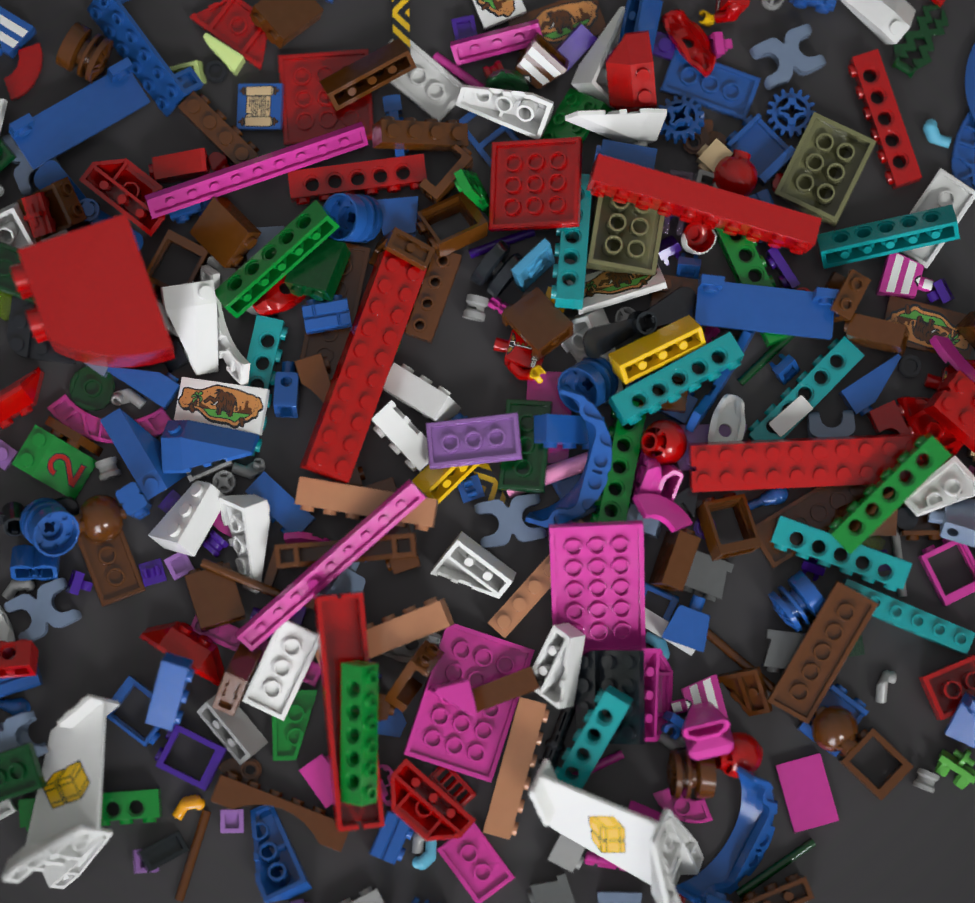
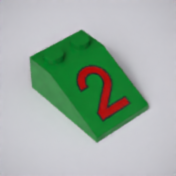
M35 424L12 465L63 495L76 500L95 468L94 463L97 460Z

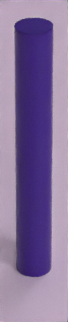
M534 229L522 230L469 249L468 252L470 257L474 258L488 253L500 240L510 245L535 236Z

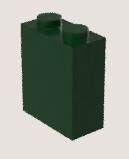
M326 239L286 275L284 282L293 295L299 297L303 295L311 296L317 301H332L351 252L345 242Z

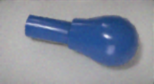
M787 488L768 489L760 495L761 497L748 501L749 508L753 510L763 505L782 504L788 498Z
M24 698L0 699V709H3V711L8 712L12 716L31 710L30 703Z

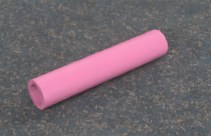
M588 452L548 465L545 486L582 473L587 461ZM507 491L509 498L526 493L519 491Z

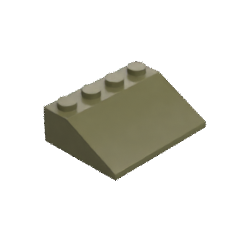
M814 112L774 194L805 213L822 218V222L836 227L875 147L876 140Z
M609 196L595 197L588 240L586 268L606 272L655 276L665 216L659 215L657 210L638 209L633 203H617Z

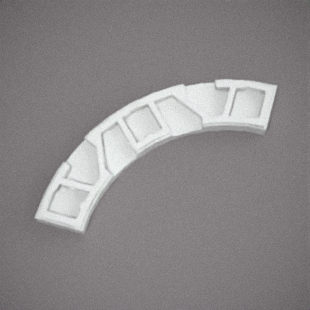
M202 265L200 281L213 280L216 290L220 286V273L209 265ZM216 296L218 357L224 359L227 365L226 370L240 385H247L249 382L250 362L242 356L235 346L226 326L221 302Z

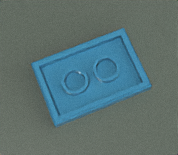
M545 238L511 269L516 286L522 292L527 290L555 263L551 244Z

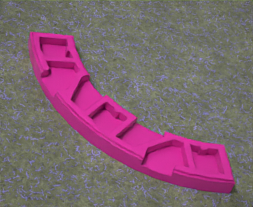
M934 335L929 341L946 364L949 361L957 371L960 370L975 383V369L959 353L951 340Z
M66 394L47 407L62 424L84 437L98 442L114 444L100 421L102 418L83 411ZM162 407L151 414L135 419L138 424L155 438L162 435L168 420H171Z

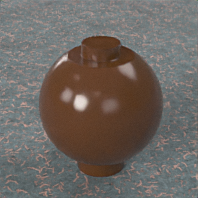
M95 495L88 498L82 504L79 514L73 515L79 524L80 533L84 532L89 538L97 541H105L115 537L124 525L123 519H127L122 505L119 506L118 501L108 495Z
M824 705L815 712L814 715L816 717L812 721L811 732L818 746L829 752L841 751L845 756L859 745L855 740L858 734V724L856 718L848 709L835 705L826 708Z

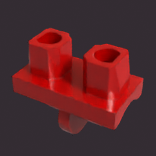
M44 191L21 198L26 212L23 219L24 221L28 220L33 238L56 231L57 224L55 219L51 217L49 210L50 202L48 196L44 195Z

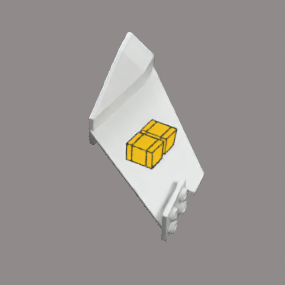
M87 695L73 709L65 712L64 716L56 722L57 726L50 731L47 744L49 753L45 754L42 767L47 787L37 790L26 844L8 859L1 876L2 881L19 883L32 871H40L43 873L49 887L65 889L82 874L113 835L111 829L100 828L106 716L120 705L119 701Z
M549 759L543 760L540 769L537 771L536 778L529 789V796L544 826L550 825L552 829L651 885V893L656 903H681L675 890L680 875H698L704 856L698 842L669 809H664L660 821L657 822L558 781Z

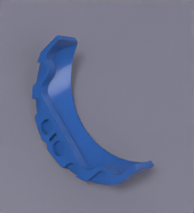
M566 385L560 388L559 394L571 397L579 407L580 415L585 420L588 432V456L582 475L566 496L555 504L538 511L529 512L526 516L525 522L549 528L551 524L566 523L586 512L604 490L608 481V472L612 466L611 438L601 414L584 395Z
M740 766L737 767L736 771L742 788L741 807L729 839L707 867L699 872L698 875L675 887L679 894L692 903H703L706 893L712 895L713 891L722 894L733 893L739 888L738 883L745 875L750 876L757 868L772 840L775 827L772 825L773 819L778 811L777 803L774 802L773 786L769 781Z

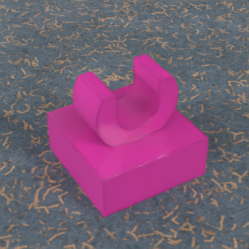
M713 32L707 36L716 59L723 56L728 49L733 48L732 39H723V32Z

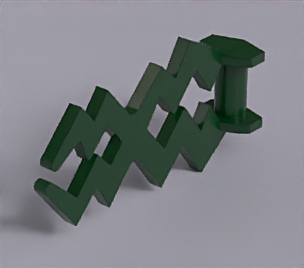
M938 5L922 6L924 17L916 16L920 30L907 31L904 34L906 44H893L895 61L891 67H895L907 74L909 78H912L916 70L932 62L928 52L935 50L931 37L944 35L943 27L949 26L945 10L942 9L941 20L934 19L936 29H928L927 24L933 23L930 11L940 9ZM923 38L926 45L918 46L921 59L911 60L914 68L901 61L900 58H908L906 51L917 50L914 39Z

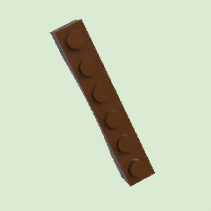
M322 353L294 361L301 383L312 390L324 403L332 379H329L327 372L331 370L328 357H322ZM355 464L349 482L344 484L363 486L362 480L366 478L362 466L357 467V464Z
M416 534L385 535L353 563L418 557ZM340 540L274 545L276 568L310 567Z
M228 771L226 775L221 773L210 801L229 809L256 804L270 805L283 809L304 822L314 834L319 844L341 852L349 831L338 832L335 828V819L325 814L327 810L317 806H313L310 809L305 807V802L292 797L290 801L282 798L283 793L270 788L269 792L260 789L261 784L251 780H248V783L239 781L240 776Z

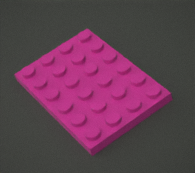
M643 520L549 525L552 627L557 624L569 623L585 634L582 655L595 650H638L639 648H646Z
M454 624L443 630L438 648L444 652V655L428 676L403 754L492 783L519 697L476 713L475 717L438 697L428 689L432 685L460 678L469 680L471 689H474L529 667L535 650Z

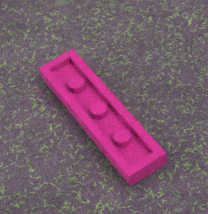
M536 19L450 42V47L457 66L526 48L537 33L542 36L543 34L539 20Z

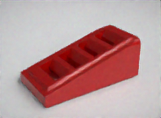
M439 766L428 777L458 805L464 808L477 793L456 771L447 769L449 773L439 781L437 777L447 769ZM454 776L456 779L445 788L443 784ZM460 783L462 786L452 795L450 791ZM466 789L469 793L458 801L456 798Z

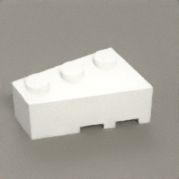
M391 400L372 418V422L375 425L373 430L381 438L387 437L391 442L388 446L397 455L402 453L407 458L404 463L413 472L416 469L421 472L429 464L427 438Z
M196 480L148 536L164 549L195 557L220 512L219 497L225 495L211 483Z
M461 531L436 562L430 574L443 576L451 579V582L465 584L472 587L471 589L499 599L513 582L516 572Z
M569 623L553 625L532 667L540 689L535 690V692L558 709L574 706L585 634Z

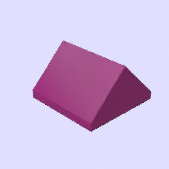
M460 678L429 687L428 690L466 714L475 717L477 711L469 680Z

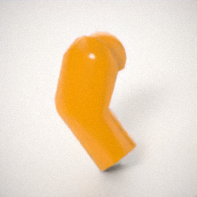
M196 794L185 796L176 806L172 816L182 820L188 810L195 808L202 810L205 806V800Z

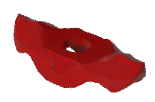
M676 9L663 14L661 19L671 42L682 57L707 78L715 66L716 55L711 50L710 41L706 33L697 23L691 21L683 10ZM682 39L690 40L693 47L687 48Z
M285 275L257 300L253 307L258 314L268 317L295 307L306 298V295L299 297L292 293L283 294L279 287L285 283Z

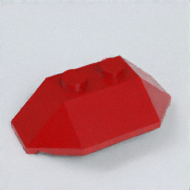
M649 31L625 33L622 40L606 59L609 104L617 110L627 109V113L639 111L641 108L657 109L654 63Z
M127 158L92 162L79 179V181L120 213L126 214L129 220L151 237L165 220V215L154 219L151 218L144 197L145 195L163 190V186Z
M37 367L0 391V427L2 429L14 423L13 419L19 415L24 417L33 411L32 407L37 405L44 372L40 367Z
M176 621L148 627L141 633L139 638L164 654L169 652L194 660L192 669H195V673L211 681L216 686H219L222 682L225 671L218 646L213 643L210 637L193 631L189 624Z
M406 758L391 774V811L425 841L461 838L476 821Z

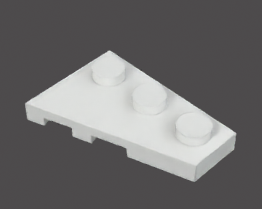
M955 455L938 468L904 503L918 517L975 496V476Z

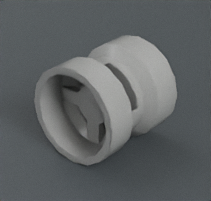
M467 294V308L464 309L462 317L484 322L486 316L484 310L488 306L489 299L479 295Z

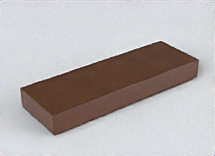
M530 666L471 690L476 711L479 713L540 689L534 670Z

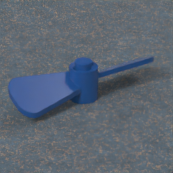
M48 160L35 173L34 183L38 189L68 177L87 217L84 222L93 225L113 218L101 211L99 204L95 200L86 198L56 161ZM132 229L140 251L144 244L143 237Z

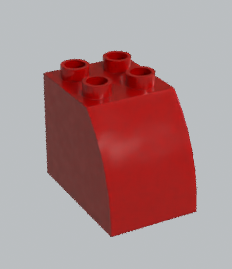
M126 214L18 249L21 263L10 266L22 300L31 297L35 299L37 307L25 312L38 344L49 340L54 351L58 354L83 363L112 368L142 367L175 359L170 337Z

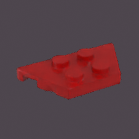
M222 0L221 2L209 5L208 8L190 15V19L225 45L243 55L244 59L257 69H262L268 38L266 33L252 22L250 13L253 7L243 0Z
M911 396L898 398L897 401L904 410L907 423L910 424L914 433L924 434L925 436L927 434L932 435L951 454L942 465L959 452L964 444L923 410L930 398Z

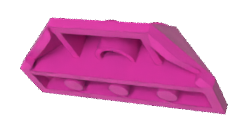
M639 648L638 650H644L645 742H658L662 733L661 727L667 722L661 717L666 710L672 712L670 702L672 701L673 670L664 657L661 648Z

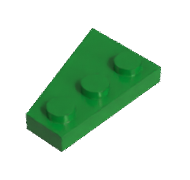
M464 169L456 171L454 173L456 177L454 183L459 192L463 191L489 217L490 198L477 173Z
M298 690L284 721L272 716L273 761L297 760L318 690Z

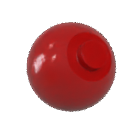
M734 150L731 157L723 158L715 167L712 183L714 184L715 182L719 189L748 197L754 191L758 180L757 170L750 161L751 154L741 150Z
M666 419L657 420L651 423L642 434V451L648 458L657 459L661 466L672 465L678 462L686 452V433L674 421Z
M733 732L734 749L728 754L715 756L714 758L716 769H721L723 773L732 778L740 779L736 771L737 767L740 766L754 774L761 765L763 749L759 742L750 734Z

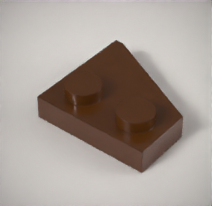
M51 416L44 423L52 428L51 434L61 440L65 436L68 438L66 442L77 449L81 446L98 457L103 451V448Z
M760 666L723 673L717 676L719 683L722 682L731 692L729 695L736 702L740 703L748 716L770 713L773 710L771 703L767 701L769 695Z

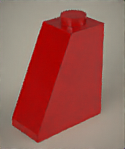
M198 148L152 157L153 164H149L150 177L161 184L189 181L210 174L209 155L205 148Z

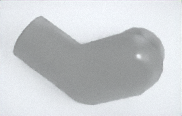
M885 670L882 672L876 685L875 702H887L888 683L894 684L896 682L897 674L895 671Z

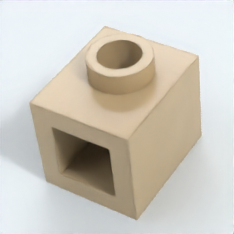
M716 138L710 146L705 143L696 153L700 156L696 160L699 164L697 167L698 169L713 173L717 164L723 158L731 157L733 152Z

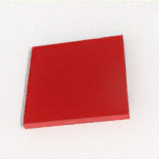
M369 49L278 55L280 83L284 84V146H292L362 122L364 125L367 140H372V125H374L372 92L336 111L320 83L322 79L367 56Z
M581 137L492 142L489 230L492 232L580 227L583 139Z

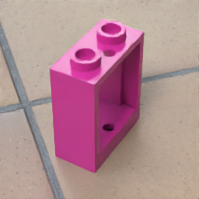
M943 539V545L936 548L933 544L921 550L923 555L919 556L918 559L942 606H947L975 592V559L968 545ZM957 545L974 581L945 594L928 558Z

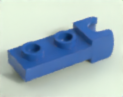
M400 94L383 96L385 116L395 117V120H403L404 117H399L400 114H403ZM395 149L396 157L405 156V153H409V150Z

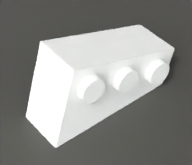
M393 363L383 388L385 392L434 422L448 421L458 414L461 407L449 397L451 393L442 386H439L438 389L431 385L433 382L423 375L420 377L413 374L414 370L405 364L399 366Z

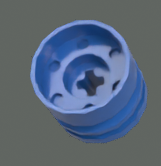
M335 193L323 205L340 226L329 236L333 240L364 243L375 239L380 232L383 223V213L380 204L369 195Z
M587 357L561 373L558 378L557 390L559 394L560 388L566 385L584 395L595 407H598L616 394L619 380L613 372L611 363L605 358L599 357L594 359ZM559 394L560 399L567 408L580 414L579 407L571 397Z
M52 498L34 500L26 506L21 514L19 523L22 534L45 556L57 557L64 555L78 541L80 531L77 520L65 507Z
M798 571L787 580L791 588L789 592L781 585L777 587L782 596L781 598L774 591L768 594L776 613L786 625H789L797 633L802 630L798 619L807 626L810 622L806 613L809 612L816 617L825 601L813 583L801 571Z

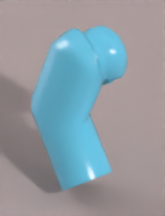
M926 120L923 125V132L927 141L931 144L949 148L952 137L940 134L936 120Z
M647 631L646 643L654 648H661L664 657L668 660L670 651L666 640Z
M425 841V852L418 857H414L412 860V865L415 869L425 870L436 860L437 841Z

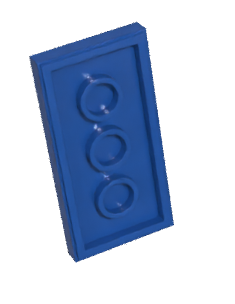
M676 48L660 91L673 96L676 95L681 99L683 95H686V101L694 98L695 104L700 103L705 108L745 121L761 78L718 62L715 63L712 72L706 78L688 63Z

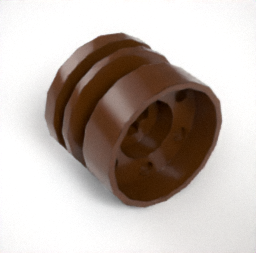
M77 22L70 28L63 39L56 56V64L69 72L78 66L77 75L79 77L85 76V80L92 83L106 67L114 42L108 37L103 40V35L100 33L92 38V29Z
M671 750L667 764V782L671 798L680 799L682 794L683 798L689 799L692 788L696 798H713L716 790L715 758L710 757L696 761L695 759L691 760L687 750H682L681 755L678 750Z

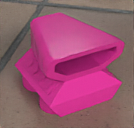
M641 449L636 465L632 496L651 493L674 501L683 479V473L674 464L661 466L657 459L648 458Z
M709 701L692 705L682 729L689 757L697 761L730 753L734 749V741L729 720Z

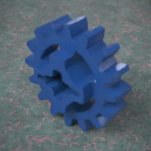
M790 88L789 93L782 89L780 97L774 94L772 98L775 102L769 101L767 105L772 108L766 111V115L771 116L767 123H773L774 127L772 130L776 131L779 129V136L781 137L784 133H788L789 139L792 138L793 133L800 137L802 135L801 130L805 131L811 119L810 117L816 112L811 110L815 105L814 102H807L810 96H801L802 90H799L796 94L793 88ZM786 100V105L777 108L780 102ZM796 100L799 101L804 107H800L796 103ZM788 109H792V113H796L793 118L787 113ZM778 119H781L785 123V126L782 125L778 121ZM805 119L801 125L795 127L797 120Z
M675 95L674 101L671 102L669 99H665L666 106L659 105V109H667L666 119L669 122V126H667L664 121L659 135L665 134L666 141L673 138L674 144H677L678 140L682 139V142L685 144L686 138L695 140L694 133L701 134V127L705 125L704 111H701L700 103L695 105L694 98L686 101V95H683L682 99L678 100V97ZM691 113L695 116V121H693Z

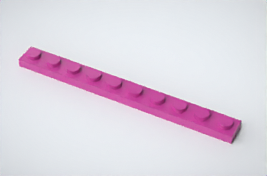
M362 122L145 195L150 216L154 219L204 202L213 197H218L367 146L368 141Z
M409 479L235 633L236 637L250 651H253L308 603L314 595H317L425 500L426 496Z

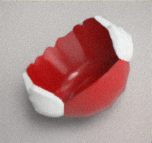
M693 221L688 223L684 227L681 236L682 248L691 254L701 255L707 253L716 243L717 235L715 230L704 228L701 226L702 223Z

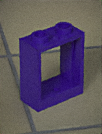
M176 724L175 728L172 731L168 730L165 739L168 742L165 748L160 747L154 760L158 761L156 767L207 791L227 749L180 724ZM179 733L215 750L201 780L165 763Z

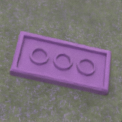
M517 412L426 423L430 470L522 459Z

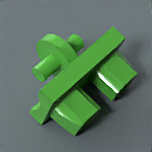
M943 748L939 753L935 772L945 777L952 769L958 773L953 779V783L962 790L970 782L974 784L975 769L972 767L975 761L969 757L972 751L967 748L962 753L955 749L953 754Z

